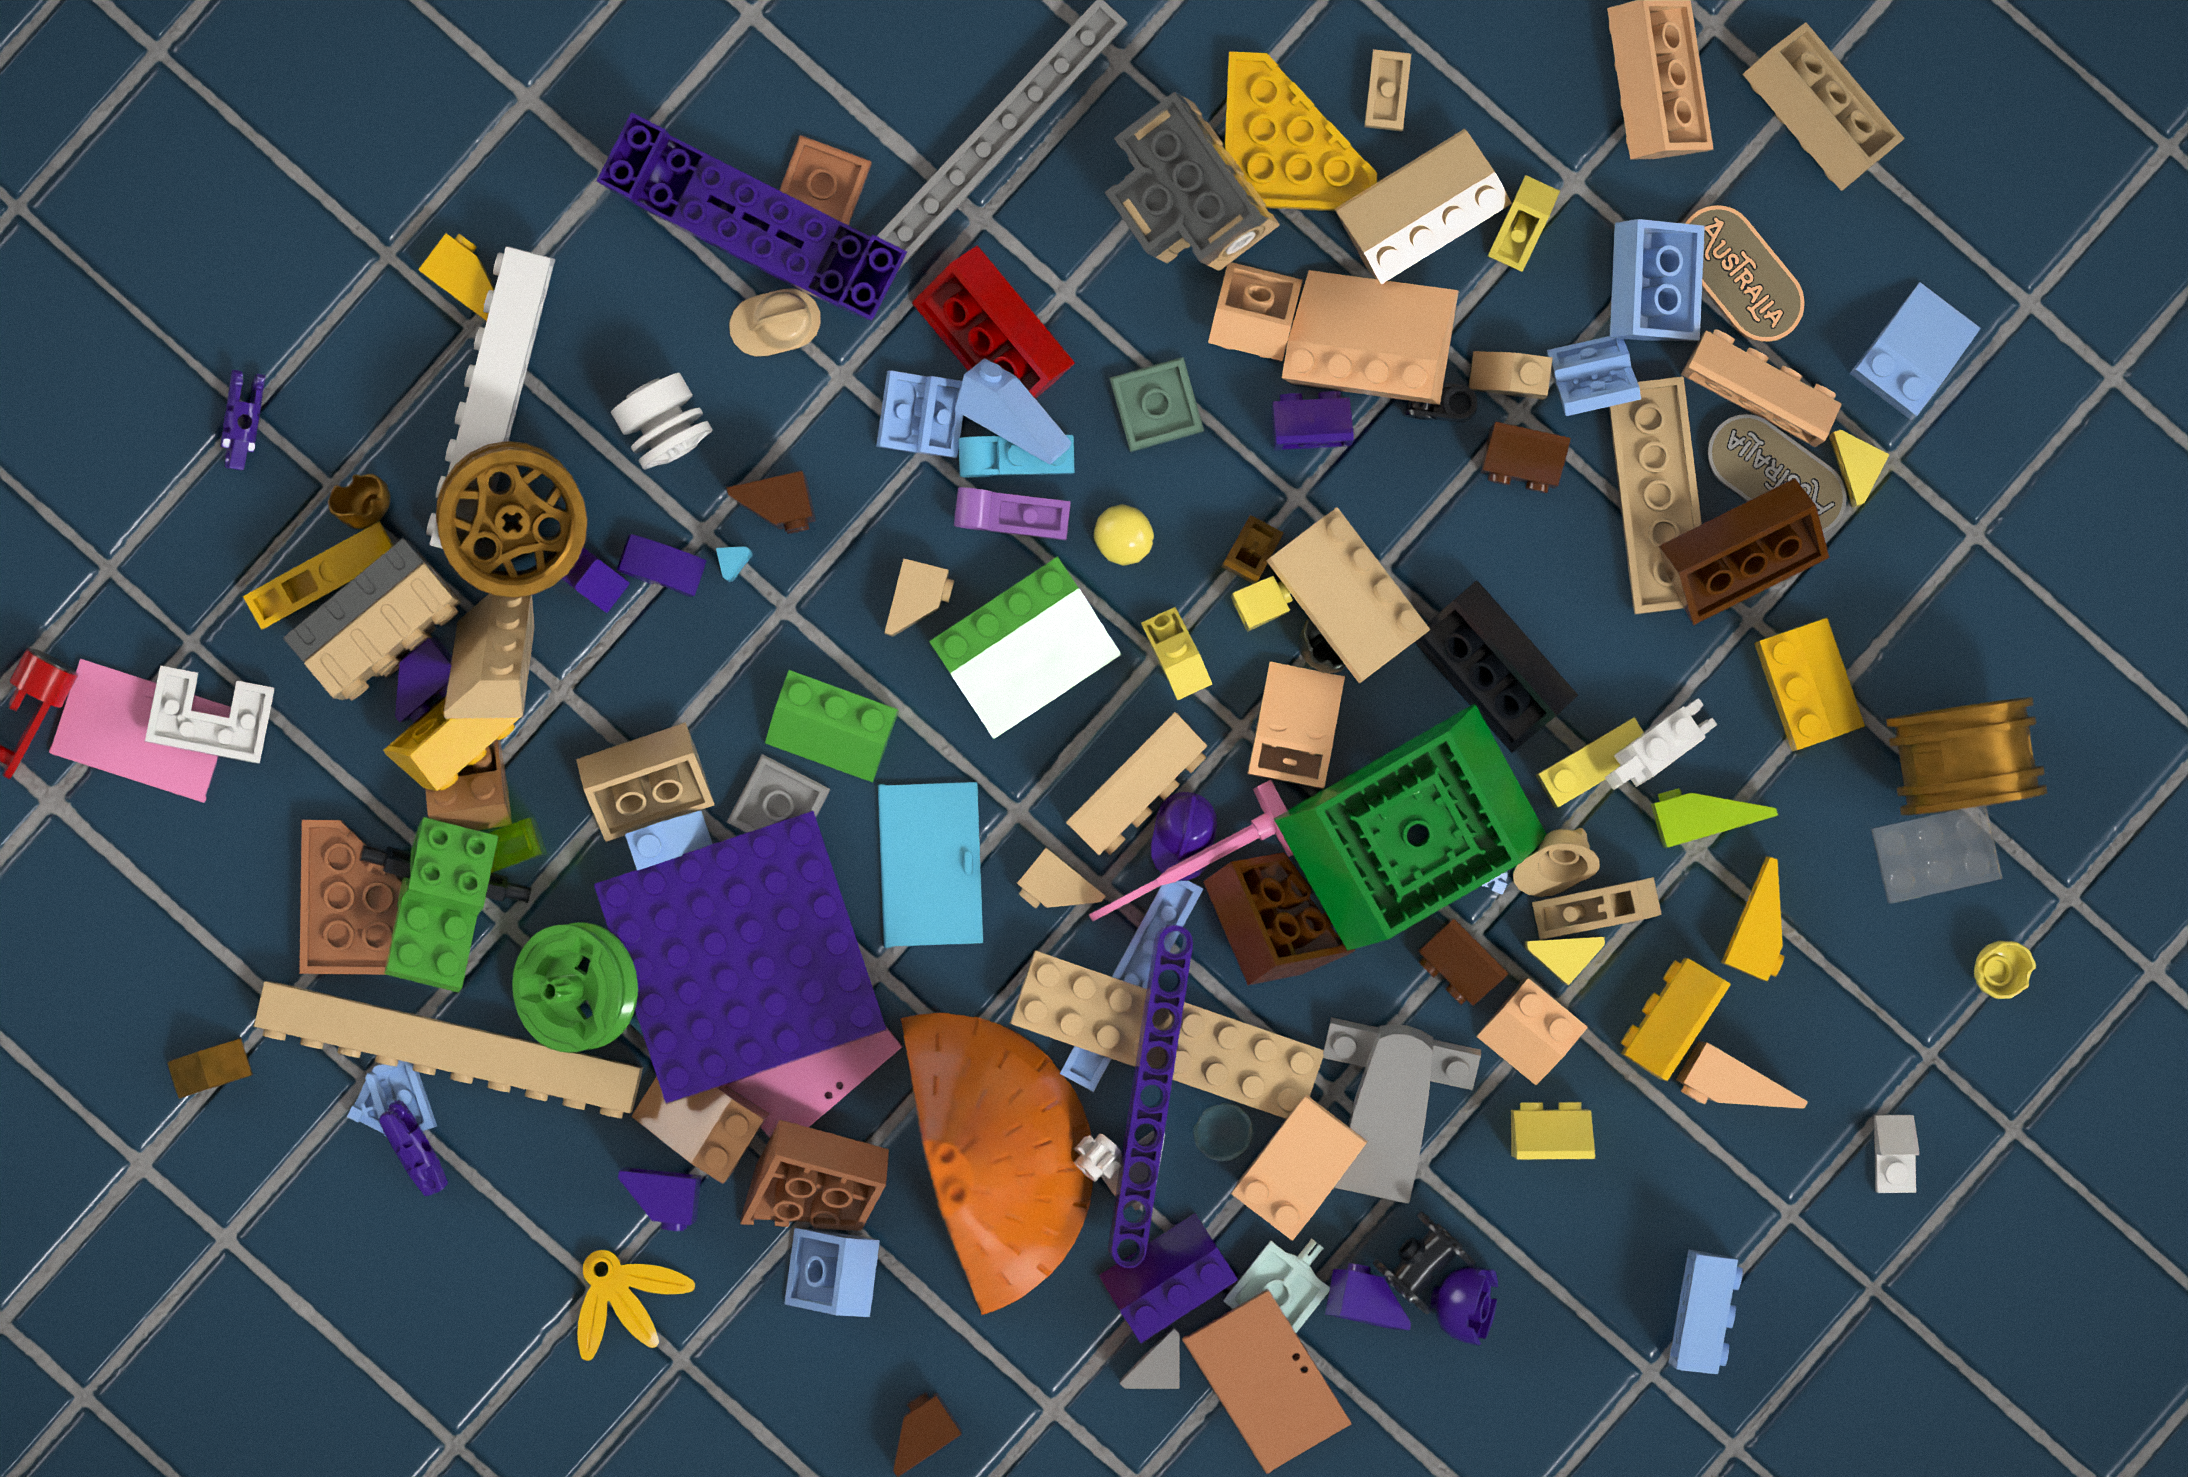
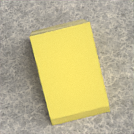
M1838 430L1831 433L1829 438L1853 508L1865 503L1889 454L1843 430Z
M1604 937L1524 941L1525 949L1565 985H1570L1605 945Z

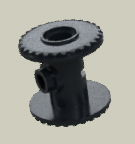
M1421 1211L1416 1216L1431 1230L1422 1240H1416L1414 1237H1411L1402 1244L1398 1251L1401 1262L1393 1271H1390L1377 1258L1374 1260L1373 1265L1386 1277L1385 1280L1407 1301L1412 1302L1423 1313L1428 1315L1432 1312V1309L1418 1296L1434 1280L1431 1273L1435 1269L1441 1272L1456 1255H1459L1471 1268L1475 1266L1476 1262L1462 1249L1463 1246L1439 1223L1436 1224Z

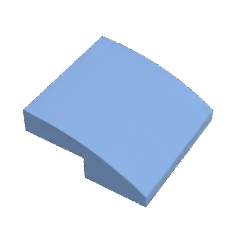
M1607 336L1547 350L1548 357H1552L1551 371L1566 416L1641 400L1640 388L1631 367L1630 354L1624 339Z
M887 371L876 447L957 458L959 449L958 438L961 435L963 415L955 411L962 381Z

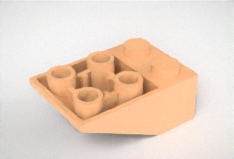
M1269 662L1248 775L1324 789L1345 676Z

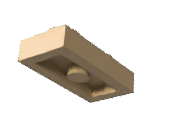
M1373 49L1364 127L1403 131L1411 63L1410 53Z

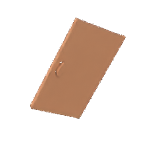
M1269 1289L1182 1338L1266 1474L1271 1473L1275 1468L1352 1424Z

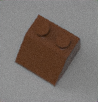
M1494 422L1489 429L1480 473L1488 474L1487 481L1510 485L1511 480L1525 482V489L1548 493V488L1555 489L1559 485L1571 438Z
M803 471L727 487L728 495L733 501L777 529H784L787 534L809 530L808 523L816 521L807 478Z
M1449 918L1417 950L1422 956L1418 963L1433 978L1440 974L1449 983L1445 990L1460 1005L1467 1001L1470 1005L1474 1006L1509 974L1454 918Z

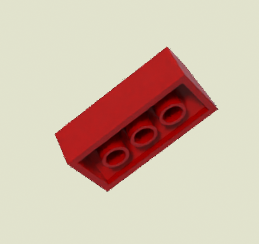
M978 245L951 262L911 302L968 371L985 358L1015 375L1035 399L1075 364Z

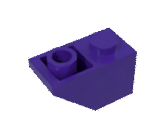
M437 637L428 638L399 664L395 717L399 722H406L411 719L415 723L423 714L432 709L429 703L439 694L442 698L447 696L452 655Z

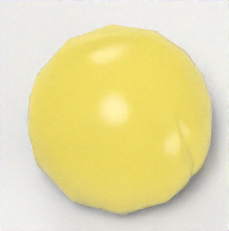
M1121 504L1109 507L1097 518L1094 540L1099 551L1108 561L1122 566L1138 563L1150 552L1153 545V529L1147 517L1137 508Z
M1996 941L1986 945L1978 954L1974 965V978L1980 990L1995 999H2011L2029 987V979L2032 971L2036 969V962L2030 950L2015 941Z

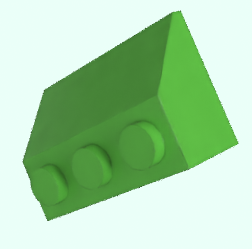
M789 670L775 706L765 744L873 783L899 710Z

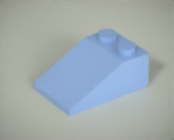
M1919 282L1850 374L1911 420L1920 413L1981 328Z

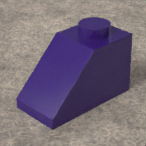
M1348 1263L1347 1270L1333 1269L1325 1315L1393 1330L1410 1331L1411 1322L1384 1277L1371 1275V1267Z

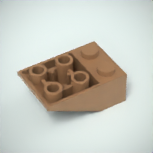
M495 739L485 748L487 753L481 760L473 765L467 764L457 773L459 776L457 781L447 789H439L438 791L425 789L427 811L430 819L477 831L512 825L509 792L500 740Z

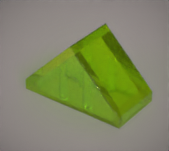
M529 817L488 833L498 836L491 873L547 855L536 818Z

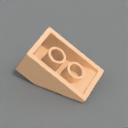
M1703 1041L1697 1043L1676 1081L1684 1085L1681 1090L1682 1093L1703 1104L1707 1100H1711L1717 1103L1804 1109L1808 1103L1791 1091Z
M1305 1095L1238 1180L1231 1194L1293 1241L1366 1145L1367 1140L1308 1095Z

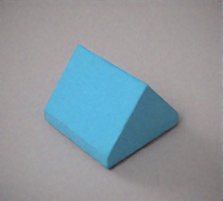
M747 547L716 548L722 577L729 583L733 582L753 556V552Z

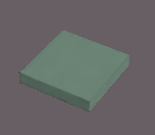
M1183 357L1110 378L1130 452L1204 432Z

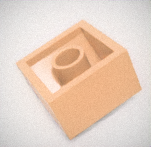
M1230 262L1226 268L1208 343L1226 349H1235L1255 354L1262 358L1283 361L1302 279Z
M1525 977L1476 1037L1534 1085H1537L1566 1055L1588 1027L1533 981Z

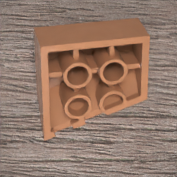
M779 1120L755 1166L740 1224L754 1225V1219L775 1220V1226L789 1227L790 1221L810 1222L814 1228L861 1231L886 1186L889 1149Z

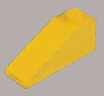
M445 233L418 270L487 321L489 313L483 312L484 303L488 291H495V288L481 260L473 254L477 247L460 234L453 239Z
M1766 857L1721 961V963L1762 981H1768L1770 975L1776 977L1785 958L1784 955L1779 954L1783 942L1778 860L1772 857Z

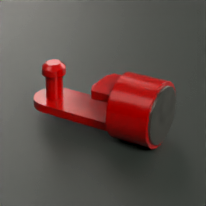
M27 648L9 680L10 683L17 687L9 702L10 709L17 711L26 693L40 700V703L15 750L12 751L0 745V762L6 765L2 776L10 779L16 771L50 706L62 707L78 677L76 671L69 665L34 648Z

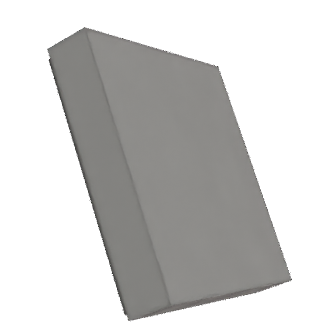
M762 754L727 823L748 833L814 811L815 817H817L831 789Z

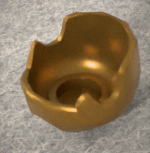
M354 474L352 476L353 481L349 486L341 487L336 485L332 489L328 500L329 511L352 529H366L376 524L387 512L391 501L387 483L374 474L362 476Z

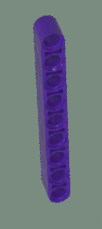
M1166 925L1156 933L1152 951L1120 1162L1122 1166L1119 1169L1108 1241V1253L1111 1259L1125 1268H1134L1140 1265L1145 1258L1193 948V938L1190 932L1179 925ZM1172 931L1178 932L1183 938V946L1176 953H1169L1164 946L1165 936ZM1172 970L1177 976V984L1173 990L1165 992L1159 987L1158 978L1163 971ZM1160 1008H1166L1170 1011L1172 1017L1170 1025L1163 1030H1158L1152 1022L1153 1014ZM1160 1046L1166 1053L1165 1062L1158 1068H1151L1146 1060L1147 1053L1151 1048ZM1148 1085H1155L1160 1091L1159 1101L1153 1106H1145L1141 1101V1092ZM1148 1123L1154 1129V1137L1150 1143L1141 1145L1135 1139V1131L1139 1125ZM1136 1162H1144L1148 1167V1176L1140 1183L1132 1182L1129 1177L1130 1167ZM1132 1200L1139 1201L1143 1209L1142 1215L1135 1221H1127L1123 1215L1124 1206ZM1125 1239H1132L1137 1245V1251L1130 1259H1121L1117 1254L1119 1243Z

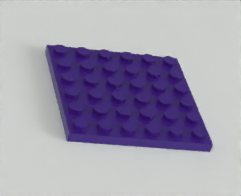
M814 811L685 853L683 856L638 871L634 870L594 884L608 930L625 946L636 970L638 997L635 1012L666 1104L887 1030Z

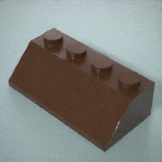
M1795 478L1659 545L1666 573L1693 625L1829 558L1816 504Z

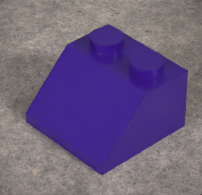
M1340 391L1318 393V399L1303 400L1302 393L1281 394L1280 401H1273L1274 450L1351 447L1354 441L1350 397L1341 398Z
M624 1167L619 1170L618 1179L652 1221L661 1222V1229L684 1231V1229H687V1225H692L697 1221L702 1175Z

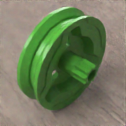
M575 922L555 925L539 931L522 948L513 972V998L523 1025L538 1042L555 1051L579 1052L608 1045L624 1032L633 1017L638 997V982L633 961L622 942L609 930L599 925L588 922ZM584 956L590 960L587 972L578 968ZM586 1001L589 1002L593 1013L589 1018L586 1017L580 1008Z

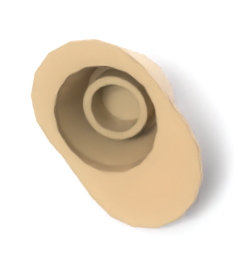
M781 289L753 296L741 302L733 311L730 319V335L734 344L740 350L755 357L769 356L798 349L809 344L817 335L821 324L820 311L816 302L807 293L797 289Z
M1583 828L1573 831L1566 829L1554 830L1545 836L1536 852L1530 854L1522 863L1515 867L1513 880L1517 888L1528 895L1537 897L1552 896L1595 875L1600 868L1599 858L1594 851L1590 850L1587 833Z

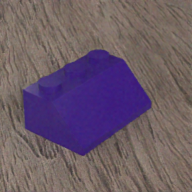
M1196 1213L1149 1242L1145 1258L1140 1265L1134 1268H1125L1115 1264L1099 1275L1140 1343L1238 1281L1237 1276ZM1136 1251L1124 1259L1132 1258L1135 1255Z

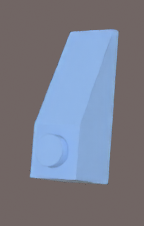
M985 358L964 374L955 411L1049 465L1070 448L1071 441L1015 375Z

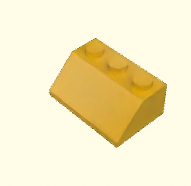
M1828 618L1754 643L1792 751L1800 750L1865 727Z
M445 697L431 707L430 711L423 714L383 751L423 788L435 791L439 789L445 790L457 781L459 777L457 773L467 764L473 765L486 755L487 750L485 748L495 739L501 740L508 736L514 730V723L519 718L445 719Z
M1684 958L1681 963L1675 960L1663 977V980L1668 983L1660 995L1654 992L1642 1009V1012L1646 1014L1639 1027L1633 1024L1620 1042L1625 1046L1621 1052L1622 1055L1664 1081H1668L1731 985L1689 958Z

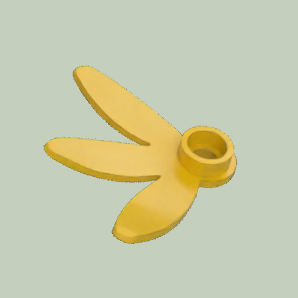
M597 1250L591 1253L583 1264V1275L591 1287L583 1301L578 1320L577 1334L581 1358L586 1361L592 1360L599 1348L606 1326L608 1301H610L616 1315L626 1329L646 1346L655 1348L659 1340L654 1324L643 1304L629 1287L657 1294H683L694 1290V1281L677 1271L661 1266L647 1264L621 1265L618 1257L607 1250ZM599 1262H605L608 1265V1273L603 1277L598 1276L595 1272V1266Z

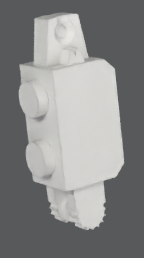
M1699 698L1658 722L1614 755L1620 766L1604 777L1613 790L1630 779L1636 787L1706 738L1705 734L1717 726V723L1713 718L1706 719L1699 725L1695 723L1691 716L1700 711V708L1703 706Z

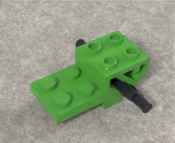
M423 817L418 826L411 852L393 847H387L386 851L363 845L359 861L383 866L384 872L403 876L397 902L398 911L384 974L460 992L463 986L477 916L484 907L485 898L504 901L505 897L528 903L531 894V887L508 882V877L491 873L498 836Z

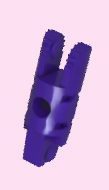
M232 369L220 447L226 448L224 467L242 471L245 467L247 452L254 453L266 375L255 374L251 384L249 403L241 402L243 374L242 371ZM241 415L245 418V425L242 428L239 427L237 422Z
M395 1100L389 1105L388 1112L382 1113L378 1119L383 1132L407 1174L423 1195L429 1196L437 1193L448 1184L439 1159L403 1101Z

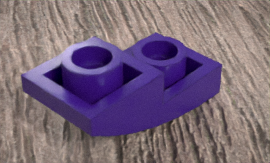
M629 534L616 570L646 583H656L692 597L696 594L707 560L671 546Z

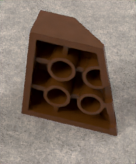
M1285 852L1231 861L1203 881L1248 985L1302 975L1356 951L1355 949L1347 951L1343 942L1331 927L1332 923L1326 912L1321 913L1310 898L1312 889Z

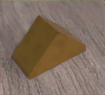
M1250 515L1225 559L1222 568L1252 584L1257 583L1267 565V560L1272 556L1283 532Z
M242 1039L197 1051L167 1062L179 1099L253 1075Z

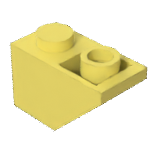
M1176 607L1141 622L1177 700L1212 685L1202 658Z

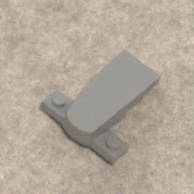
M1331 1017L1323 1049V1058L1365 1067L1354 1099V1107L1348 1127L1367 1140L1366 1145L1334 1188L1409 1204L1422 1144L1430 1081L1473 1090L1481 1058V1050L1434 1040L1432 1036L1424 1031L1407 1025L1391 1024L1382 1025L1378 1028Z

